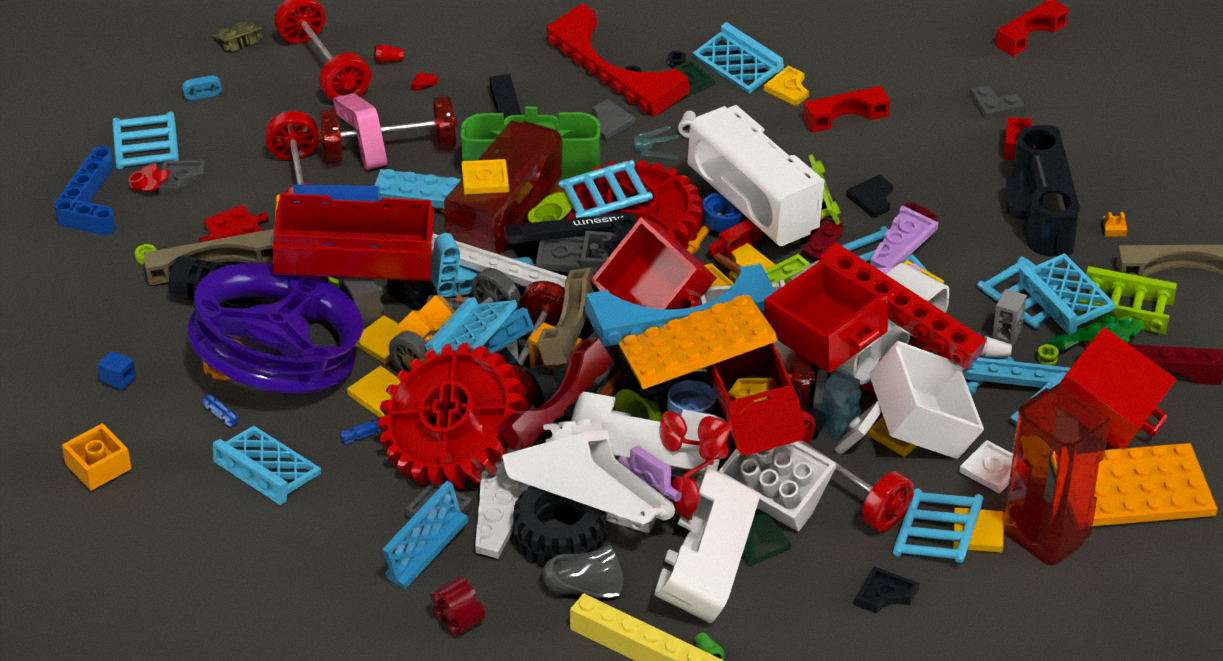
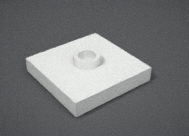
M878 401L862 415L854 418L848 425L849 429L834 448L839 455L843 454L865 436L882 412Z
M986 440L960 466L959 472L1000 494L1026 467L1027 461Z

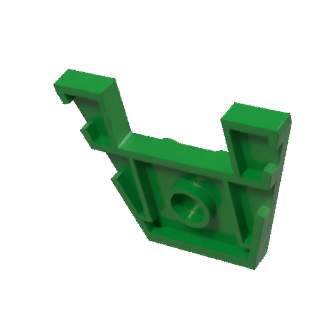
M1113 315L1105 316L1100 321L1077 329V332L1071 335L1066 333L1048 340V344L1055 346L1057 349H1067L1080 341L1092 342L1103 327L1128 343L1130 341L1129 336H1135L1144 327L1142 318H1132L1130 315L1120 318H1114Z

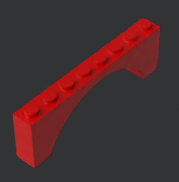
M583 3L546 26L547 41L551 46L561 50L564 55L572 58L576 64L583 66L590 74H594L601 82L608 84L616 93H620L630 103H634L641 111L648 113L652 117H655L690 93L688 77L676 68L662 72H637L616 67L603 60L590 44L593 30L597 28L595 11Z

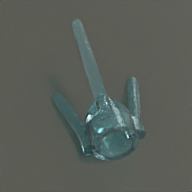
M670 126L646 133H639V136H634L635 153L641 152V156L677 160L678 156L652 152L648 151V149H652L651 143L680 139L681 135L658 138L649 137L670 130Z

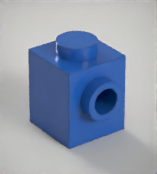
M110 351L97 364L100 381L123 390L136 377L134 360L116 352Z

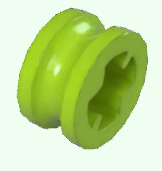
M1050 344L1040 346L1037 355L1039 364L1054 366L1058 361V349Z

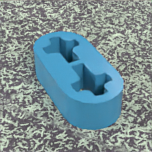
M206 76L185 81L182 85V90L185 98L197 100L220 94L222 85L217 76Z

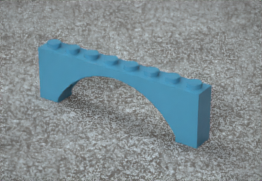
M755 264L739 267V275L735 283L718 298L700 306L685 309L649 308L622 300L610 294L609 290L586 294L585 312L598 339L606 347L617 345L618 342L628 335L637 336L643 334L650 327H663L670 320L687 317L692 312L709 309L717 303H726L740 295L749 294L765 317L764 299L776 291L762 265Z

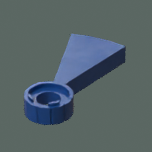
M719 192L710 194L703 200L702 223L707 228L723 232L744 221L745 215ZM717 213H727V214H725V216H723V215H719V214H717Z

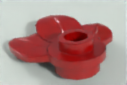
M152 163L141 169V171L133 173L129 177V186L132 190L154 191L160 187V183L167 180L170 171L157 170V164Z

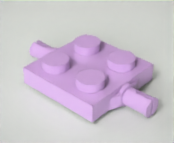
M639 446L630 449V460L625 456L618 458L617 461L669 501L670 498L676 502L681 499L682 493L671 486V467Z

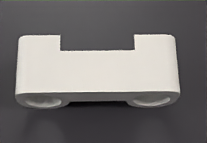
M900 263L886 274L946 313L949 304V287L904 263ZM888 319V332L834 371L858 384H865L871 380L869 373L878 364L879 359L884 357L896 341L907 344L912 334Z
M582 392L578 396L571 422L591 419V423L601 422L602 429L608 430L613 455L616 460L620 456H625L630 460V449L639 446L671 467V476L682 478L685 473L706 461L700 456V446L684 444L682 442V446L678 451L671 452L667 450L660 438V422L631 417V413L614 411L615 397ZM683 410L681 417L687 425V433L684 438L700 441L698 438V426L704 417L713 416L722 421L725 420L715 415ZM720 459L714 460L713 465H708V467L717 471ZM705 467L691 475L689 479H693L696 482Z
M706 466L696 480L700 498L692 520H687L680 515L678 525L690 530L680 547L679 553L670 549L667 551L664 561L673 565L674 568L672 572L665 568L662 569L655 589V596L708 623H712L723 610L729 598L760 493Z

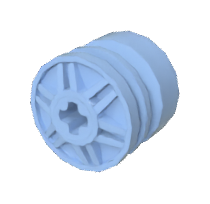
M679 381L673 384L668 391L667 411L678 413L680 416L683 410L715 415L717 396L714 389L702 381Z

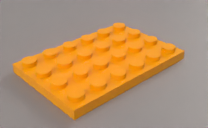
M748 294L737 296L726 303H717L703 311L692 312L687 317L670 320L663 327H650L643 334L637 336L628 335L618 342V345L642 389H646L778 340L775 331Z
M1191 443L1125 448L1124 450L1111 449L1052 454L1051 463L1074 528L1216 516L1217 506Z

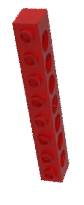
M837 242L831 245L819 257V261L824 259L878 293H886L888 295V319L965 370L982 354L987 339Z

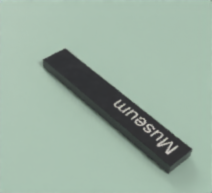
M633 212L504 225V234L508 243L512 244L585 236L586 231L616 233L612 229V221L629 214L635 219L636 217Z

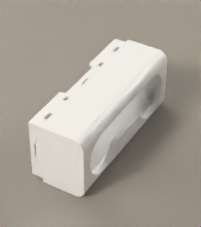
M737 105L729 108L723 106L696 117L690 125L688 165L777 245L784 246L810 235L811 230L820 227L824 179L796 155L789 156L763 134L765 129Z

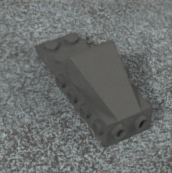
M586 231L585 237L541 240L536 267L548 271L568 273L570 270L592 268L595 275L610 256L605 250V241L618 237L617 233Z

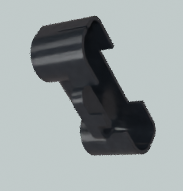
M1052 125L1025 127L1017 134L1012 176L1006 179L1007 214H1011L1016 219H1025L1024 234L1027 245L1031 250L1040 255L1053 256L1057 234L1055 256H1060L1064 253L1069 256L1074 252L1080 206L1060 130ZM1050 193L1062 195L1065 210L1050 211L1043 208V195Z

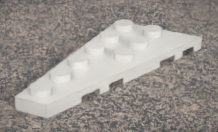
M508 447L507 452L511 453L522 449L512 450ZM500 460L495 463L497 472L494 475H490L486 471L481 473L482 479L475 543L476 553L499 559L514 530L513 511L515 502L519 499L520 494L524 490L528 491V487L531 486L510 478L506 473L504 463Z

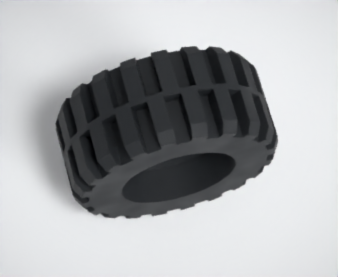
M529 486L528 491L524 490L514 505L515 543L524 556L527 555V558L532 562L537 561L540 566L544 567L551 558L557 555L592 552L604 545L607 534L606 511L534 486ZM556 518H565L576 522L567 527H552L544 524V522Z

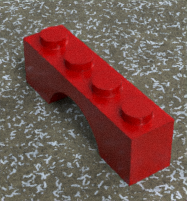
M1047 0L1010 23L1000 27L996 32L995 46L1012 57L1027 49L1028 34L1030 32L1042 30L1054 33L1066 26L1069 8L1055 0Z
M881 86L806 101L803 106V119L810 131L814 133L831 129L832 122L837 117L846 114L860 115L868 120L889 116L890 99Z

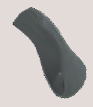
M609 544L592 552L557 555L551 558L543 569L544 583L556 595L586 594L594 598H609L620 596L623 593V572L618 558Z

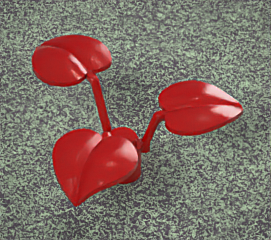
M667 411L662 414L660 421V438L663 446L667 450L675 452L681 448L682 442L684 444L700 446V456L706 460L685 473L683 478L675 477L671 484L674 489L682 493L681 499L677 502L671 498L675 509L685 519L692 520L699 504L700 495L698 494L699 488L693 479H689V477L704 467L713 465L714 460L724 459L728 456L729 448L726 441L732 424L713 416L704 417L698 426V438L700 441L688 440L684 438L687 433L685 420L678 413Z

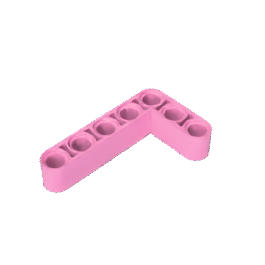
M355 93L334 98L333 102L337 115L356 128L365 170L387 166V157L376 108Z

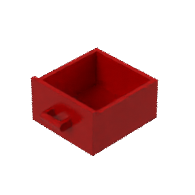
M640 217L590 281L601 291L609 290L610 294L636 305L655 309H685L699 306L700 303L698 301L717 277L661 225Z
M824 259L764 299L765 318L775 331L777 340L828 373H831L888 332V295L886 293H878Z
M1103 327L1066 373L1048 401L1114 449L1124 450L1140 429L1148 435L1154 436L1168 418L1167 414L1160 410L1157 405L1177 379L1110 330ZM1151 414L1159 420L1155 427L1146 422Z

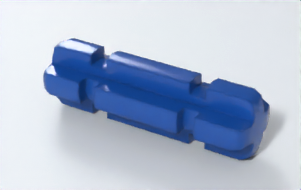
M209 394L203 398V406L211 410L214 415L224 421L229 427L238 424V415L213 395Z
M381 417L373 419L372 423L368 421L352 427L351 431L350 429L342 431L340 433L341 440L347 445L354 442L353 439L357 441L373 435L375 431L376 433L381 432L378 427V420Z

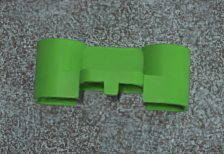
M525 107V115H511L506 117L505 120L503 113L475 114L468 117L461 126L462 162L506 159L508 182L562 181L591 172V168L600 166V123L594 116L581 112L559 113V120L553 115H538L537 107Z

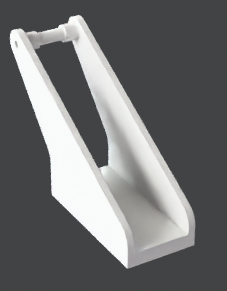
M608 430L583 432L502 455L506 473L513 480L640 524H647L654 517L668 520L674 516L675 507L672 502L615 459Z

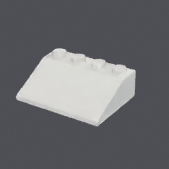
M794 442L750 455H743L736 448L718 472L759 492L760 498L757 508L799 532L813 514L837 464L805 445Z

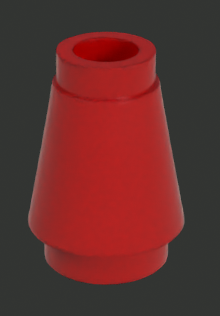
M381 43L380 45H375L374 61H379V64L403 61L404 49Z

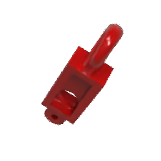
M746 219L719 233L718 241L708 247V253L713 257L717 253L729 257L731 252L747 243L752 245L760 241L761 232L763 231L751 220Z

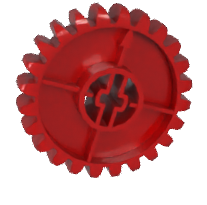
M639 160L635 164L634 169L646 191L652 193L653 199L602 215L633 212L637 221L640 217H643L661 225L684 248L688 249V242L697 239L698 232L702 227L703 202L697 187L690 184V179L687 176H678V170L674 168L664 170L661 163H654L650 166L647 160ZM608 162L606 163V167L615 165L616 163ZM593 167L591 168V171L601 169L602 167ZM626 171L614 174L626 198L639 195ZM605 177L593 180L605 204L618 201ZM585 183L572 186L584 210L597 207ZM574 208L564 219L575 218L576 211Z
M469 343L459 345L456 352L451 344H446L442 347L441 354L437 355L433 349H430L425 353V361L421 362L417 358L410 361L412 370L409 373L400 370L396 374L400 383L399 385H389L386 389L391 400L381 402L380 410L385 416L378 420V427L383 432L380 442L387 450V457L406 478L415 479L419 485L424 487L432 483L435 488H438L446 481H450L455 489H462L467 478H470L474 484L481 482V472L486 471L490 475H494L497 472L495 463L498 460L504 463L502 455L508 454L507 449L510 447L497 426L511 412L529 411V405L524 399L526 389L519 380V375L511 365L506 363L500 354H491L483 346H478L472 351Z

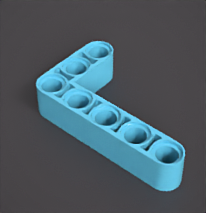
M449 233L440 234L434 241L431 282H433L437 294L442 297L473 294L472 281L480 271L462 265L459 266L460 249L453 236ZM529 257L512 258L535 266ZM514 283L517 288H518V287H526V286H523V285Z

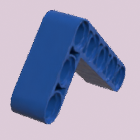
M95 147L55 201L56 219L60 226L100 235H108L115 231L113 210L108 206L90 203L113 170L112 155L109 147Z

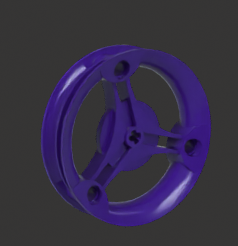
M241 263L225 266L209 273L199 282L194 295L196 310L192 313L187 327L188 339L196 354L207 365L222 375L239 383L267 391L306 393L332 387L344 380L352 371L356 358L355 346L363 332V319L358 307L350 297L330 282L318 276L274 275L273 264ZM247 297L279 300V302L271 305H256L244 309L220 306V303ZM303 316L324 319L339 335V346L316 347L309 340L310 325ZM226 334L253 340L260 345L278 351L284 356L254 350L238 343Z

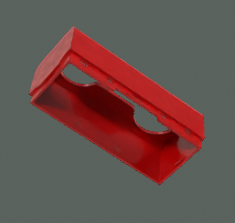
M280 193L274 226V275L431 281L434 230L432 200L382 198L380 202L332 200L330 195Z
M774 342L706 367L726 422L732 424L730 432L737 450L741 454L750 455L800 441L805 436L806 429L799 398ZM749 375L774 378L777 383L772 390L730 401L726 391L727 385L732 381ZM767 397V399L754 402V400Z

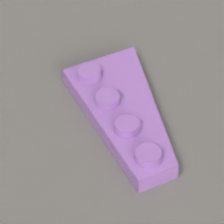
M902 205L898 216L892 222L890 230H887L883 242H880L873 254L870 264L875 268L899 265L938 229V222Z

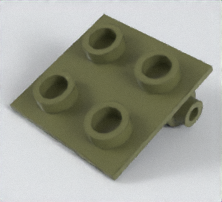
M247 21L238 22L235 24L236 27L231 29L228 27L219 29L217 34L212 35L213 38L225 41V44H223L225 52H233L244 48V45L247 47L263 39L262 33L258 32L262 27L254 25V23H247Z

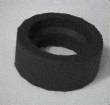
M546 365L536 366L526 370L524 373V383L528 396L536 408L548 401L559 388L553 373Z

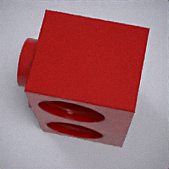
M1007 117L1004 147L1005 160H1014L1017 134L1023 128L1032 126L1033 119Z

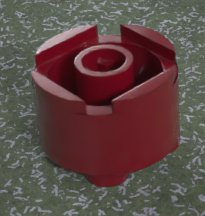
M462 576L454 578L430 593V598L436 605V608L433 609L435 616L440 622L446 621L447 628L453 637L463 633L486 618L481 601L477 603L474 597L477 593Z

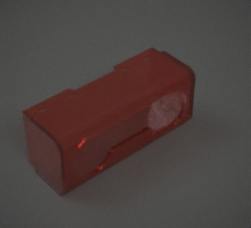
M511 120L478 159H506L509 192L464 195L462 178L444 199L445 233L451 234L455 241L500 254L508 244L504 234V225L525 223L528 219V213L547 196L562 177V137L555 129L527 121L519 123Z
M1060 384L1051 389L1045 388L1019 407L1003 523V533L1046 565H1057L1080 548L1084 540L1091 535L1097 497H1094L1099 463L1104 458L1110 418ZM1051 450L1057 461L1052 505L1044 500Z

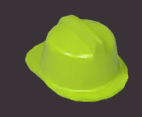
M554 193L542 200L528 213V220L531 223L561 220L573 209V206L566 193Z
M622 389L617 392L615 396L616 411L631 413V417L661 421L662 413L656 401H649L647 397H641L630 389Z

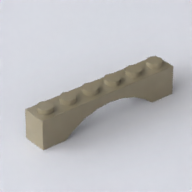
M274 229L145 252V269L149 285L167 283L172 265L179 256L216 263H273Z
M1119 245L1116 263L1118 272L1147 277L1161 270L1181 267L1199 268L1223 275V245Z
M592 268L570 270L566 278L564 304L559 322L555 328L543 329L537 341L544 365L560 366L567 363L587 318L585 312L586 294L599 291L598 287L590 281L594 277Z

